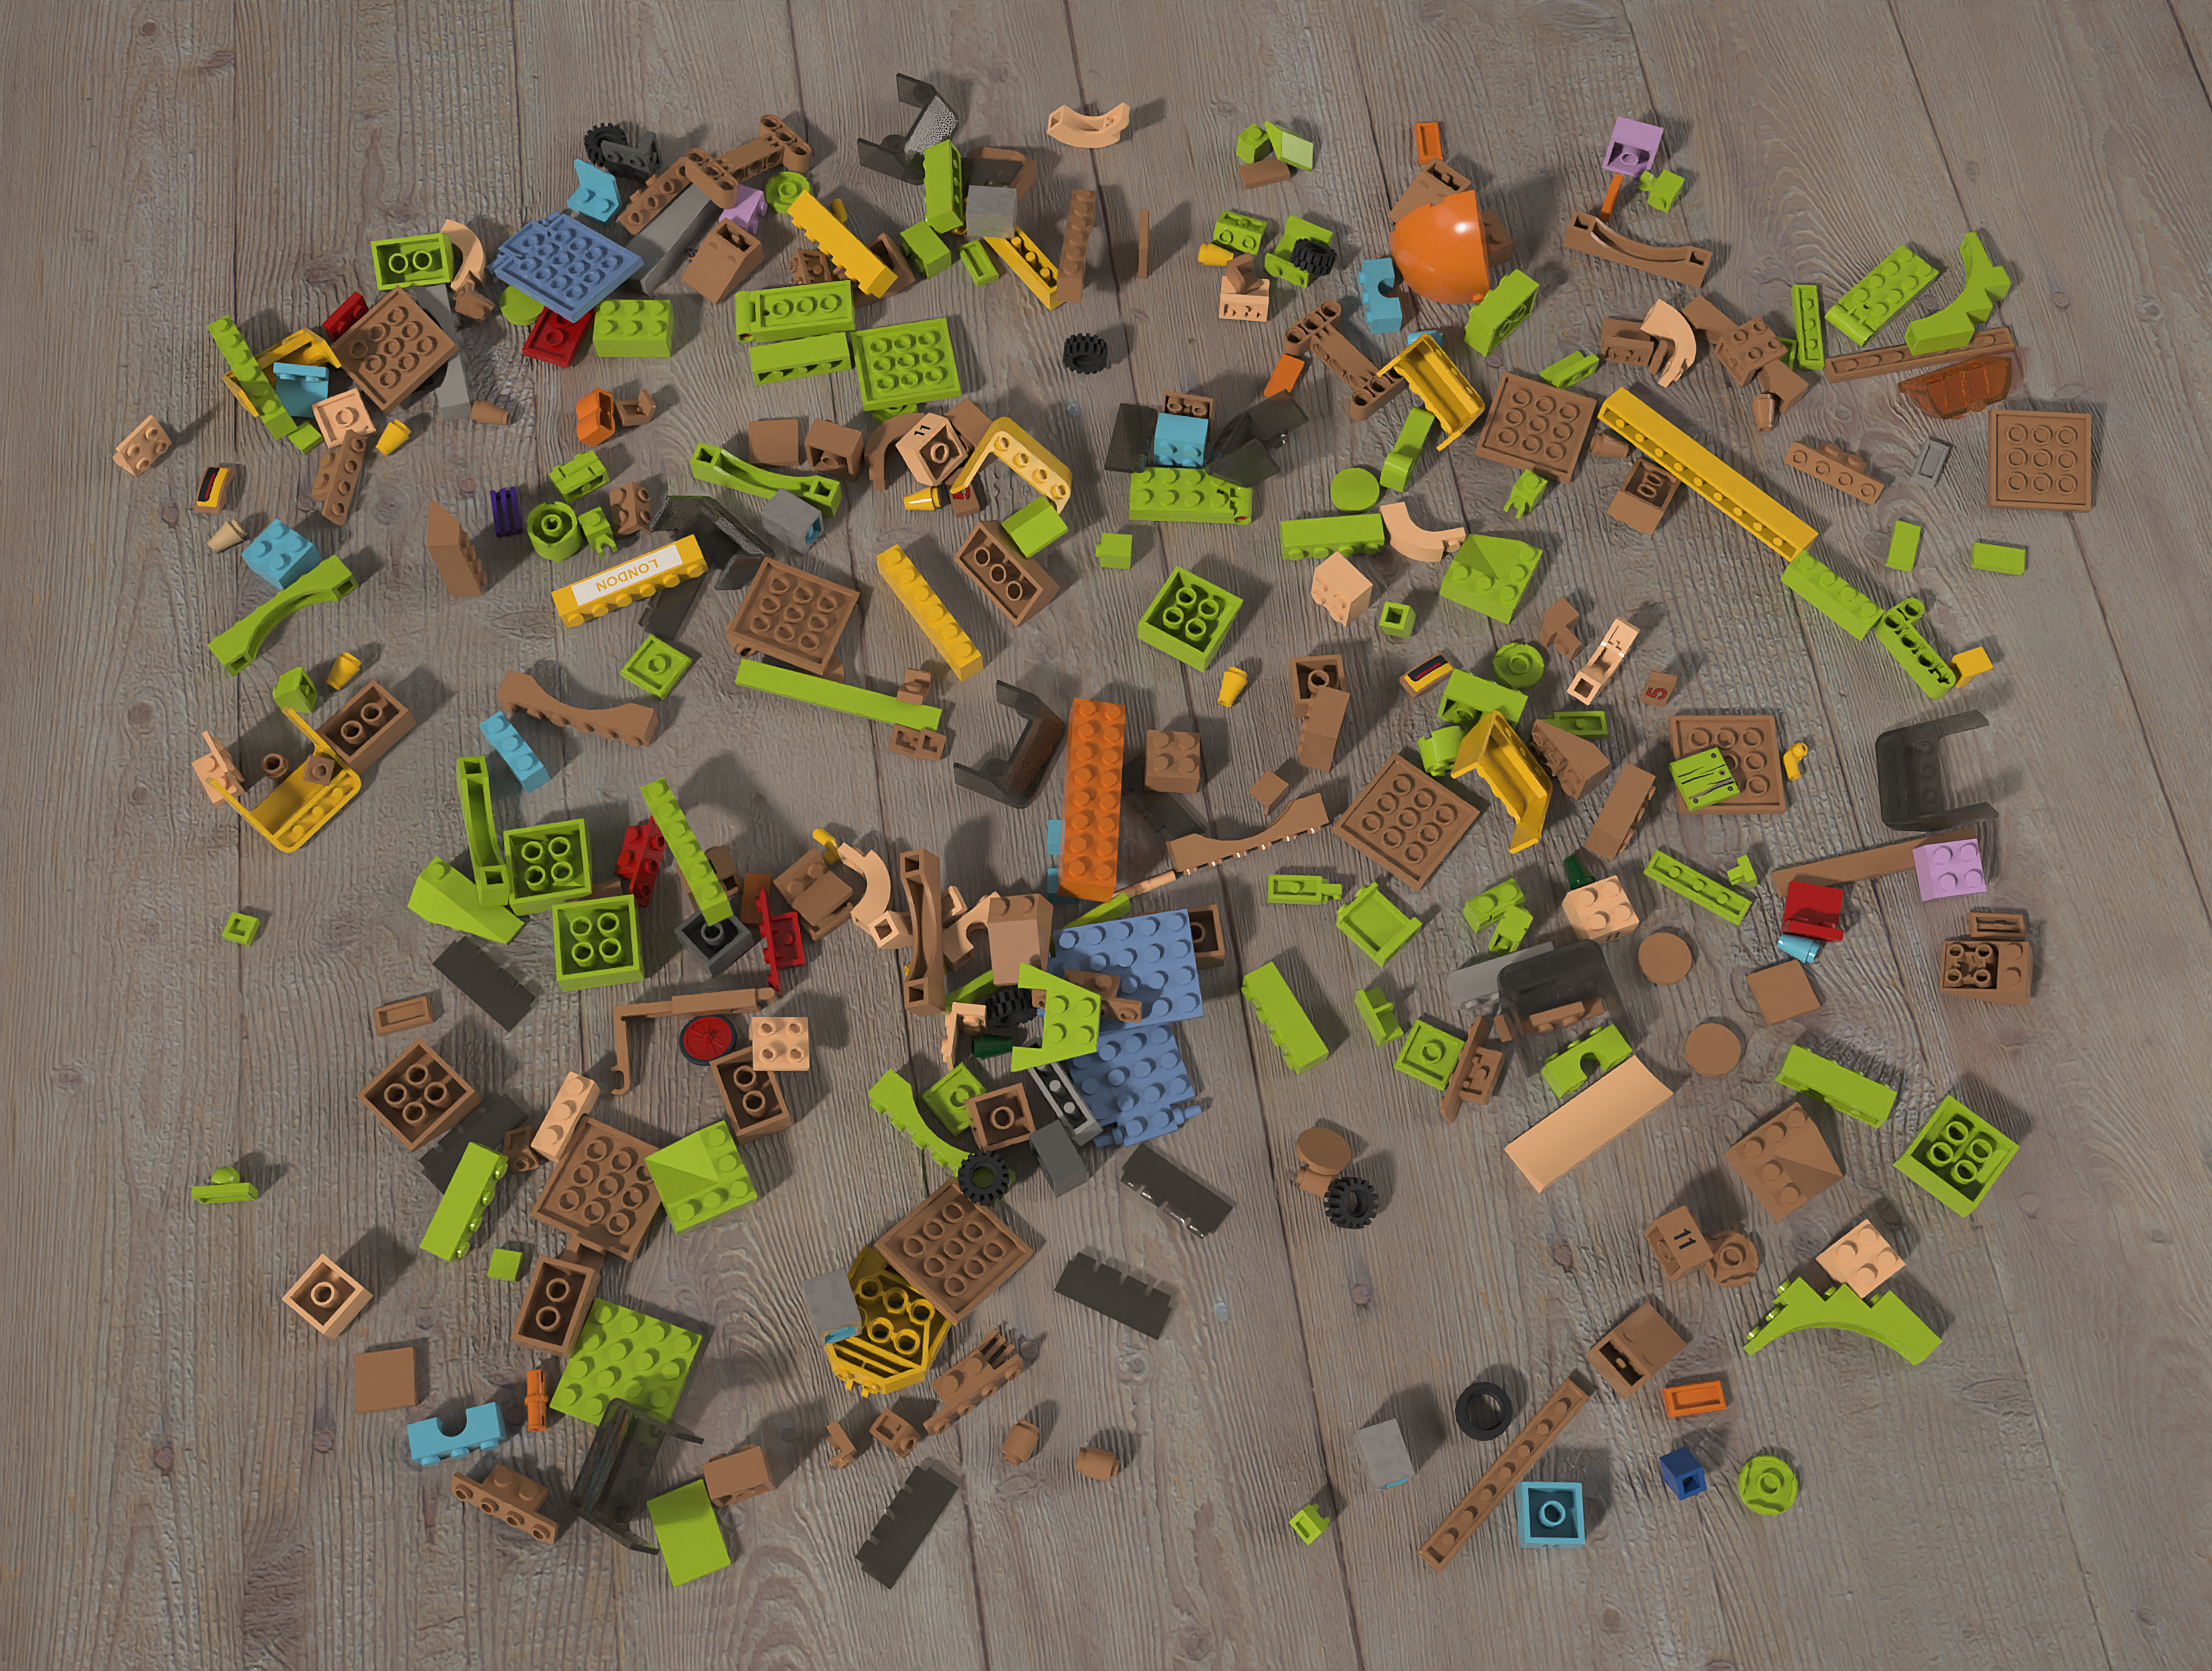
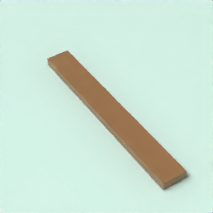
M2008 327L1974 332L1968 346L1912 356L1906 344L1824 359V371L1829 383L1832 384L2011 352L2016 346Z
M1973 827L1778 870L1772 872L1770 876L1779 899L1786 898L1790 881L1831 888L1916 868L1912 849L1930 844L1976 839L1977 837ZM1978 842V848H1979V853H1980V852L1982 851V849H1981L1980 844H1979V842Z
M1567 1377L1416 1553L1440 1573L1587 1402L1590 1396Z

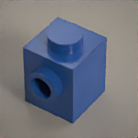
M1686 1447L1659 1457L1663 1480L1680 1501L1707 1490L1703 1467Z

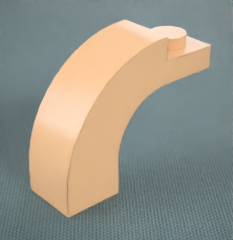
M1122 102L1104 115L1091 117L1081 115L1064 104L1049 115L1047 134L1062 143L1075 147L1100 148L1109 146L1119 141L1120 130H1124L1128 126L1130 106Z
M447 219L440 233L450 235L453 256L463 260L458 273L450 285L453 293H455L458 287H463L466 281L472 283L473 291L475 284L484 287L488 278V272L485 268L488 266V261L478 237L463 224Z
M1658 299L1647 312L1640 329L1655 337L1659 342L1660 340L1668 342L1666 365L1658 381V384L1666 388L1672 380L1676 382L1694 362L1696 342L1685 318L1672 306Z
M1405 502L1380 506L1379 513H1381L1385 539L1396 551L1408 558L1423 562L1441 561L1444 551L1455 552L1461 548L1465 541L1464 527L1438 532L1425 531L1417 527L1408 515Z
M1618 616L1594 655L1579 670L1567 692L1589 706L1601 693L1628 654L1640 629Z
M843 843L837 850L840 857L839 860L859 874L867 883L864 897L851 911L852 920L873 937L868 925L886 911H891L893 892L889 873L881 858L874 851L871 850L865 856L856 846L850 847Z
M950 886L941 893L942 928H949L953 925L952 921L968 910L956 886ZM886 911L868 925L878 947L881 949H899L913 945L910 911Z

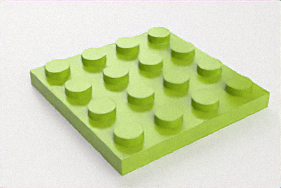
M946 317L850 332L864 412L961 396Z
M596 1298L577 1341L572 1358L569 1359L549 1408L658 1448L704 1337Z

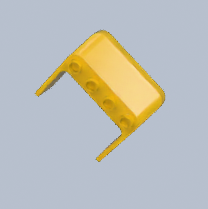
M308 328L296 331L254 356L275 392L277 374L273 372L274 362L325 367L327 365L326 362H329L336 368L341 366L325 339ZM230 370L223 375L222 379L243 408L252 416L257 417L259 415L233 370Z
M1427 333L1419 336L1376 373L1378 377H1381L1394 366L1396 372L1404 376L1410 383L1409 386L1413 393L1419 395L1425 402L1426 409L1434 413L1440 420V425L1448 433V436L1436 447L1439 452L1460 436L1486 409L1485 403L1437 342Z
M1000 417L993 421L951 487L950 492L954 494L967 488L988 453H993L1050 500V504L1060 515L1071 494L1072 473L1070 469L1010 418Z
M283 707L281 711L315 745V751L312 755L335 760L329 786L303 780L306 759L253 810L247 811L217 780L207 777L205 781L278 850L291 853L300 848L358 793L361 787V780L291 707Z
M1494 710L1485 715L1462 739L1451 776L1454 779L1476 768L1479 776L1485 778L1491 786L1493 794L1502 800L1509 815L1516 820V828L1509 849L1511 854H1514L1539 842L1553 786L1547 773L1499 711Z

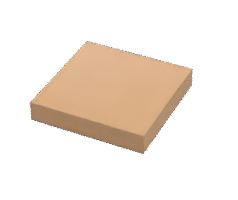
M358 388L310 405L330 451L341 448L346 430L352 429L363 438L377 434Z

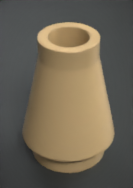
M233 518L231 521L226 520L207 543L218 554L220 551L243 541V537L247 535V532Z

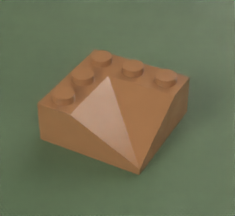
M421 1037L417 1038L356 1095L412 1152L461 1122L483 1101L477 1092Z
M1798 1102L1734 1144L1724 1154L1725 1158L1777 1224L1843 1178L1817 1126Z

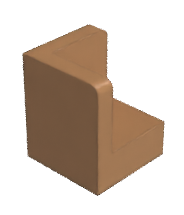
M1249 252L1227 261L1226 276L1237 294L1246 295L1260 288V283L1252 272L1253 258Z
M1268 769L1250 788L1249 794L1264 805L1263 813L1269 816L1287 796L1289 784Z
M572 1234L560 1260L595 1269L599 1274L609 1253L604 1247Z

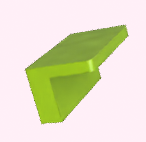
M1576 351L1542 370L1540 377L1547 385L1566 390L1595 374L1599 358L1594 353L1584 358L1579 351Z

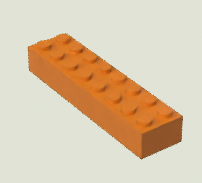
M1074 698L1068 721L1057 896L1110 903L1116 888L1126 705Z

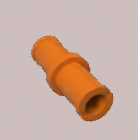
M539 1369L526 1372L527 1397L524 1400L528 1412V1432L547 1430L546 1405L549 1403V1399L546 1396L545 1370L541 1371Z

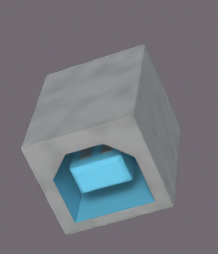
M969 185L966 206L967 235L1014 239L1017 218L1016 189Z
M783 488L778 490L760 512L764 532L803 556L825 531L821 511Z
M844 1268L801 1281L803 1299L820 1348L862 1334V1319Z
M1396 1418L1355 1432L1352 1439L1371 1493L1409 1482L1415 1476Z

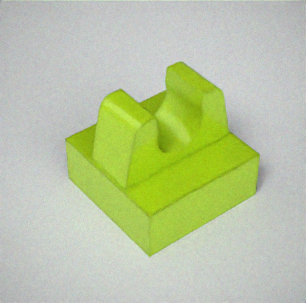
M1744 855L1736 858L1738 867L1727 871L1731 885L1734 886L1745 882L1748 889L1758 886L1757 877L1748 856Z
M1307 1504L1289 1521V1524L1308 1546L1329 1527L1328 1524L1330 1523L1328 1516L1323 1520L1316 1512L1320 1507L1318 1504Z

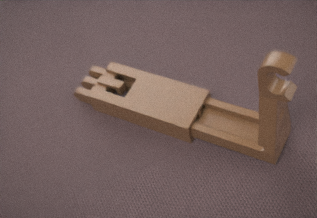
M752 988L672 996L670 1001L613 1006L618 1065L613 1066L610 1070L615 1074L623 1072L624 1087L619 1090L614 1089L611 1093L616 1096H624L630 1092L632 1087L630 1026L626 1024V1021L671 1016L681 1020L706 1015L760 1012L759 1004H770L777 1001L778 996L774 989Z

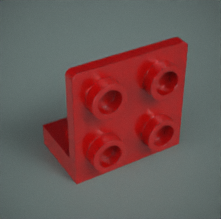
M355 291L322 323L331 342L334 343L370 311L363 296Z
M1790 881L1788 883L1780 933L1814 938L1815 940L1831 943L1842 941L1844 930L1838 929L1843 890Z

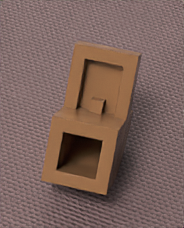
M1564 597L1546 610L1539 628V638L1545 649L1554 644L1556 650L1571 661L1578 656L1582 646L1579 639L1570 631L1576 627L1580 614Z

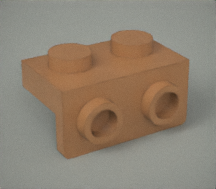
M631 481L609 493L614 536L622 539L638 530H642L647 534L653 532L650 494L646 488Z

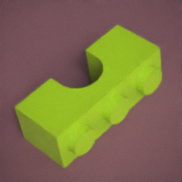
M1614 1024L1607 1028H1604L1603 1025L1599 1026L1589 1034L1590 1038L1582 1042L1581 1039H1578L1567 1047V1052L1559 1055L1558 1052L1554 1053L1544 1061L1546 1064L1541 1074L1559 1099L1582 1087L1587 1077L1580 1067V1061L1593 1060L1599 1064L1605 1073L1629 1057L1632 1049Z

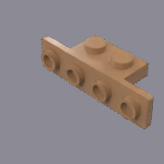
M683 156L678 158L662 174L657 175L654 173L645 181L648 185L642 191L640 188L637 189L629 197L631 202L626 206L627 209L618 216V220L632 235H636L691 182L685 175L686 159Z
M352 429L346 430L341 450L323 454L310 496L317 502L325 500L322 515L338 526L344 525L368 445V441Z
M1794 440L1783 460L1784 463L1870 505H1874L1885 486L1883 482L1863 473L1867 463L1863 462L1861 457L1854 454L1849 455L1832 443L1826 444L1822 442L1818 450Z
M1066 968L1063 980L1102 996L1100 1018L1141 1023L1142 1002L1116 998L1120 986V976ZM1032 989L1033 1007L1045 1010L1046 990Z
M1590 989L1495 1016L1494 1023L1501 1042L1506 1043L1537 1033L1538 1035H1543L1562 1026L1565 1028L1571 1027L1580 1021L1601 1016L1605 1010L1597 990Z
M1477 1015L1475 1022L1470 1025L1467 1042L1459 1053L1458 1065L1456 1070L1451 1073L1448 1090L1440 1101V1113L1448 1123L1454 1122L1462 1100L1488 1105L1506 1059L1503 1052L1483 1048L1490 1030V1026L1483 1016Z
M977 1348L931 1382L932 1388L946 1407L923 1423L930 1437L946 1431L951 1425L950 1422L958 1416H965L970 1413L977 1402L994 1395L998 1387L1005 1381H1012L1017 1378L1025 1367L1018 1353L994 1370Z
M499 1463L482 1484L459 1472H456L452 1477L451 1493L459 1500L467 1501L479 1507L484 1513L494 1515L506 1521L511 1527L519 1528L531 1534L538 1541H545L551 1545L556 1541L558 1523L537 1513V1510L549 1495L548 1488Z

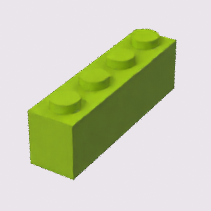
M949 139L924 149L925 160L923 161V166L925 169L924 185L926 187L924 200L927 211L925 213V220L938 234L964 225L961 154Z
M833 332L828 335L808 336L804 339L784 340L779 343L760 344L755 347H749L756 386L852 370L845 332Z
M1381 513L1287 520L1280 522L1279 529L1282 560L1298 561L1303 558L1312 557L1323 559L1333 555L1336 551L1343 557L1363 553L1373 555L1377 552H1382L1385 540Z
M1804 549L1788 564L1780 579L1860 642L1872 631L1885 612Z
M1271 961L1245 975L1243 987H1241L1242 993L1248 1002L1252 1001L1257 1008L1255 1013L1262 1024H1267L1271 1031L1269 1035L1274 1045L1282 1048L1285 1053L1283 1057L1289 1069H1295L1299 1076L1326 1061L1329 1054L1328 1049L1274 963Z
M1792 1044L1785 1052L1774 1081L1877 1129L1886 1122L1897 1092L1891 1090L1887 1084L1865 1078L1861 1072L1854 1069L1848 1070L1838 1065L1835 1060L1828 1057L1822 1058L1802 1045L1796 1046Z
M469 1142L419 1246L420 1248L447 1261L459 1262L460 1259L465 1257L470 1248L469 1240L472 1233L476 1232L482 1223L483 1217L481 1215L483 1210L494 1198L495 1185L498 1179L500 1180L507 1171L508 1164L506 1162L509 1158L508 1156L480 1143Z

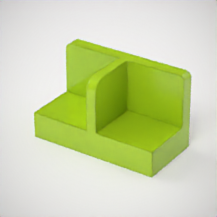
M1380 987L1364 992L1362 988L1357 990L1354 1002L1378 1048L1403 1037L1404 1033L1392 1012L1394 1004L1393 1002H1387Z

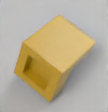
M1982 646L1954 655L1947 665L1956 677L1955 685L1957 688L1967 686L1974 676L1991 671L1993 668Z

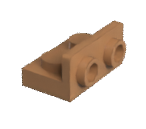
M797 249L794 257L789 262V271L793 275L794 286L832 282L826 256L822 251Z

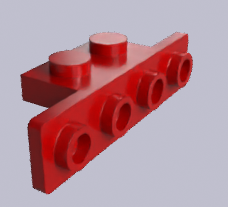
M652 815L648 825L628 826L614 874L619 878H632L627 895L634 894L638 905L642 908L648 907L667 844Z
M759 887L760 896L755 897L757 910L763 914V922H759L762 938L766 937L767 947L763 948L765 963L770 964L771 974H767L769 988L774 989L779 997L783 996L780 970L806 965L799 914L797 911L771 916L768 892L765 887Z

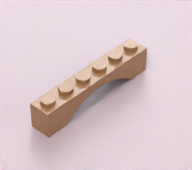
M1073 189L1057 275L1056 301L1081 303L1088 244L1096 214V191H1089L1087 189Z
M1576 210L1573 212L1563 242L1564 247L1697 288L1701 286L1713 253L1690 245L1666 248L1641 244L1614 232L1598 217Z
M1698 295L1680 310V314L1689 324L1695 340L1717 345L1721 335L1739 327L1729 316L1724 315L1712 302L1706 300L1701 295ZM1779 359L1755 371L1764 394L1773 396V400L1776 402L1775 409L1783 415L1803 399L1809 387V384L1801 376L1794 373Z
M509 669L496 696L502 708L509 713L516 714L520 712L535 720L546 719L560 727L568 725L575 727L582 733L588 734L593 732L600 734V736L608 740H622L633 747H638L639 745L648 747L659 721L654 709L634 703H627L603 710H587L566 705L548 695L537 684L533 676Z
M1320 792L1290 800L1272 823L1250 836L1235 840H1216L1196 833H1190L1168 840L1166 844L1175 872L1183 871L1184 875L1199 871L1198 866L1208 863V866L1212 867L1224 863L1223 858L1233 855L1234 859L1249 854L1248 849L1258 847V850L1274 846L1272 841L1281 838L1283 842L1297 839V833L1307 830L1308 834L1323 830L1322 825L1329 823Z
M925 848L900 853V877L909 903L913 928L912 960L908 975L904 981V1007L906 1010L923 1017L945 1012L940 858Z

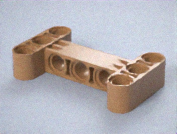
M765 114L761 116L759 121L757 139L713 159L700 148L689 149L686 152L685 175L717 206L723 209H731L735 207L737 202L739 183L782 163L792 172L806 173L809 170L811 147L777 116Z
M1327 300L1285 331L1282 350L1284 354L1294 358L1301 357L1311 350L1354 390L1351 395L1348 412L1352 419L1363 421L1405 389L1406 379L1396 372L1394 366L1381 377H1378L1376 373L1380 370L1336 330L1339 326L1341 306L1336 301Z

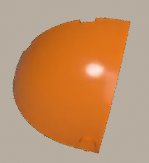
M1475 190L1443 197L1444 202L1437 205L1427 203L1400 219L1395 224V231L1389 234V245L1394 266L1403 281L1416 293L1435 302L1457 305L1480 304L1492 287L1485 228Z

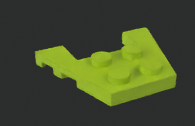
M1020 963L1018 988L1046 990L1047 992L1042 1048L1013 1046L1011 1072H1019L1097 1052L1102 996L1029 964Z

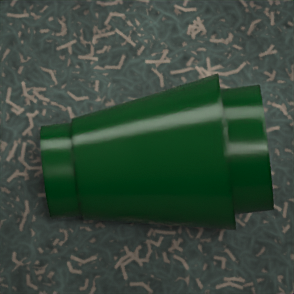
M1570 855L1563 860L1571 891L1595 882V877L1577 855Z
M984 1033L972 1036L973 1058L984 1060L1012 1053L1013 1044L1011 1036L1006 1037Z

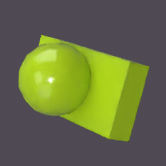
M223 1166L213 1172L211 1177L212 1185L192 1187L191 1197L200 1204L254 1201L258 1199V1189L249 1182L240 1183V1175L235 1168Z

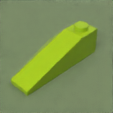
M437 856L419 874L407 906L429 923L448 926L453 930L472 933L480 938L509 945L525 926L523 921L502 905L480 908L476 885Z

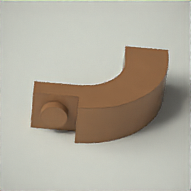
M907 413L895 416L882 423L871 434L865 447L864 459L866 469H869L870 481L875 482L876 490H886V465L889 458L899 451L895 444L925 416L924 413Z

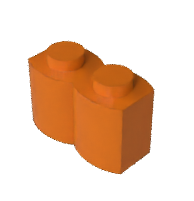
M597 387L578 400L576 404V413L579 419L577 423V436L580 442L594 448L614 434L615 421L612 415L614 412V399L611 393Z

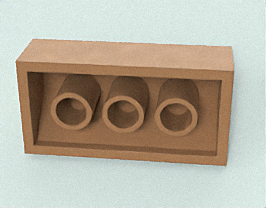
M431 500L429 504L426 546L451 596H483V586L487 585L486 571H482L480 558L475 556L474 545L469 543L468 532H464L460 522L439 503Z
M997 520L979 521L953 558L1016 627H1020L1046 608L1061 588L1032 557L1027 559Z

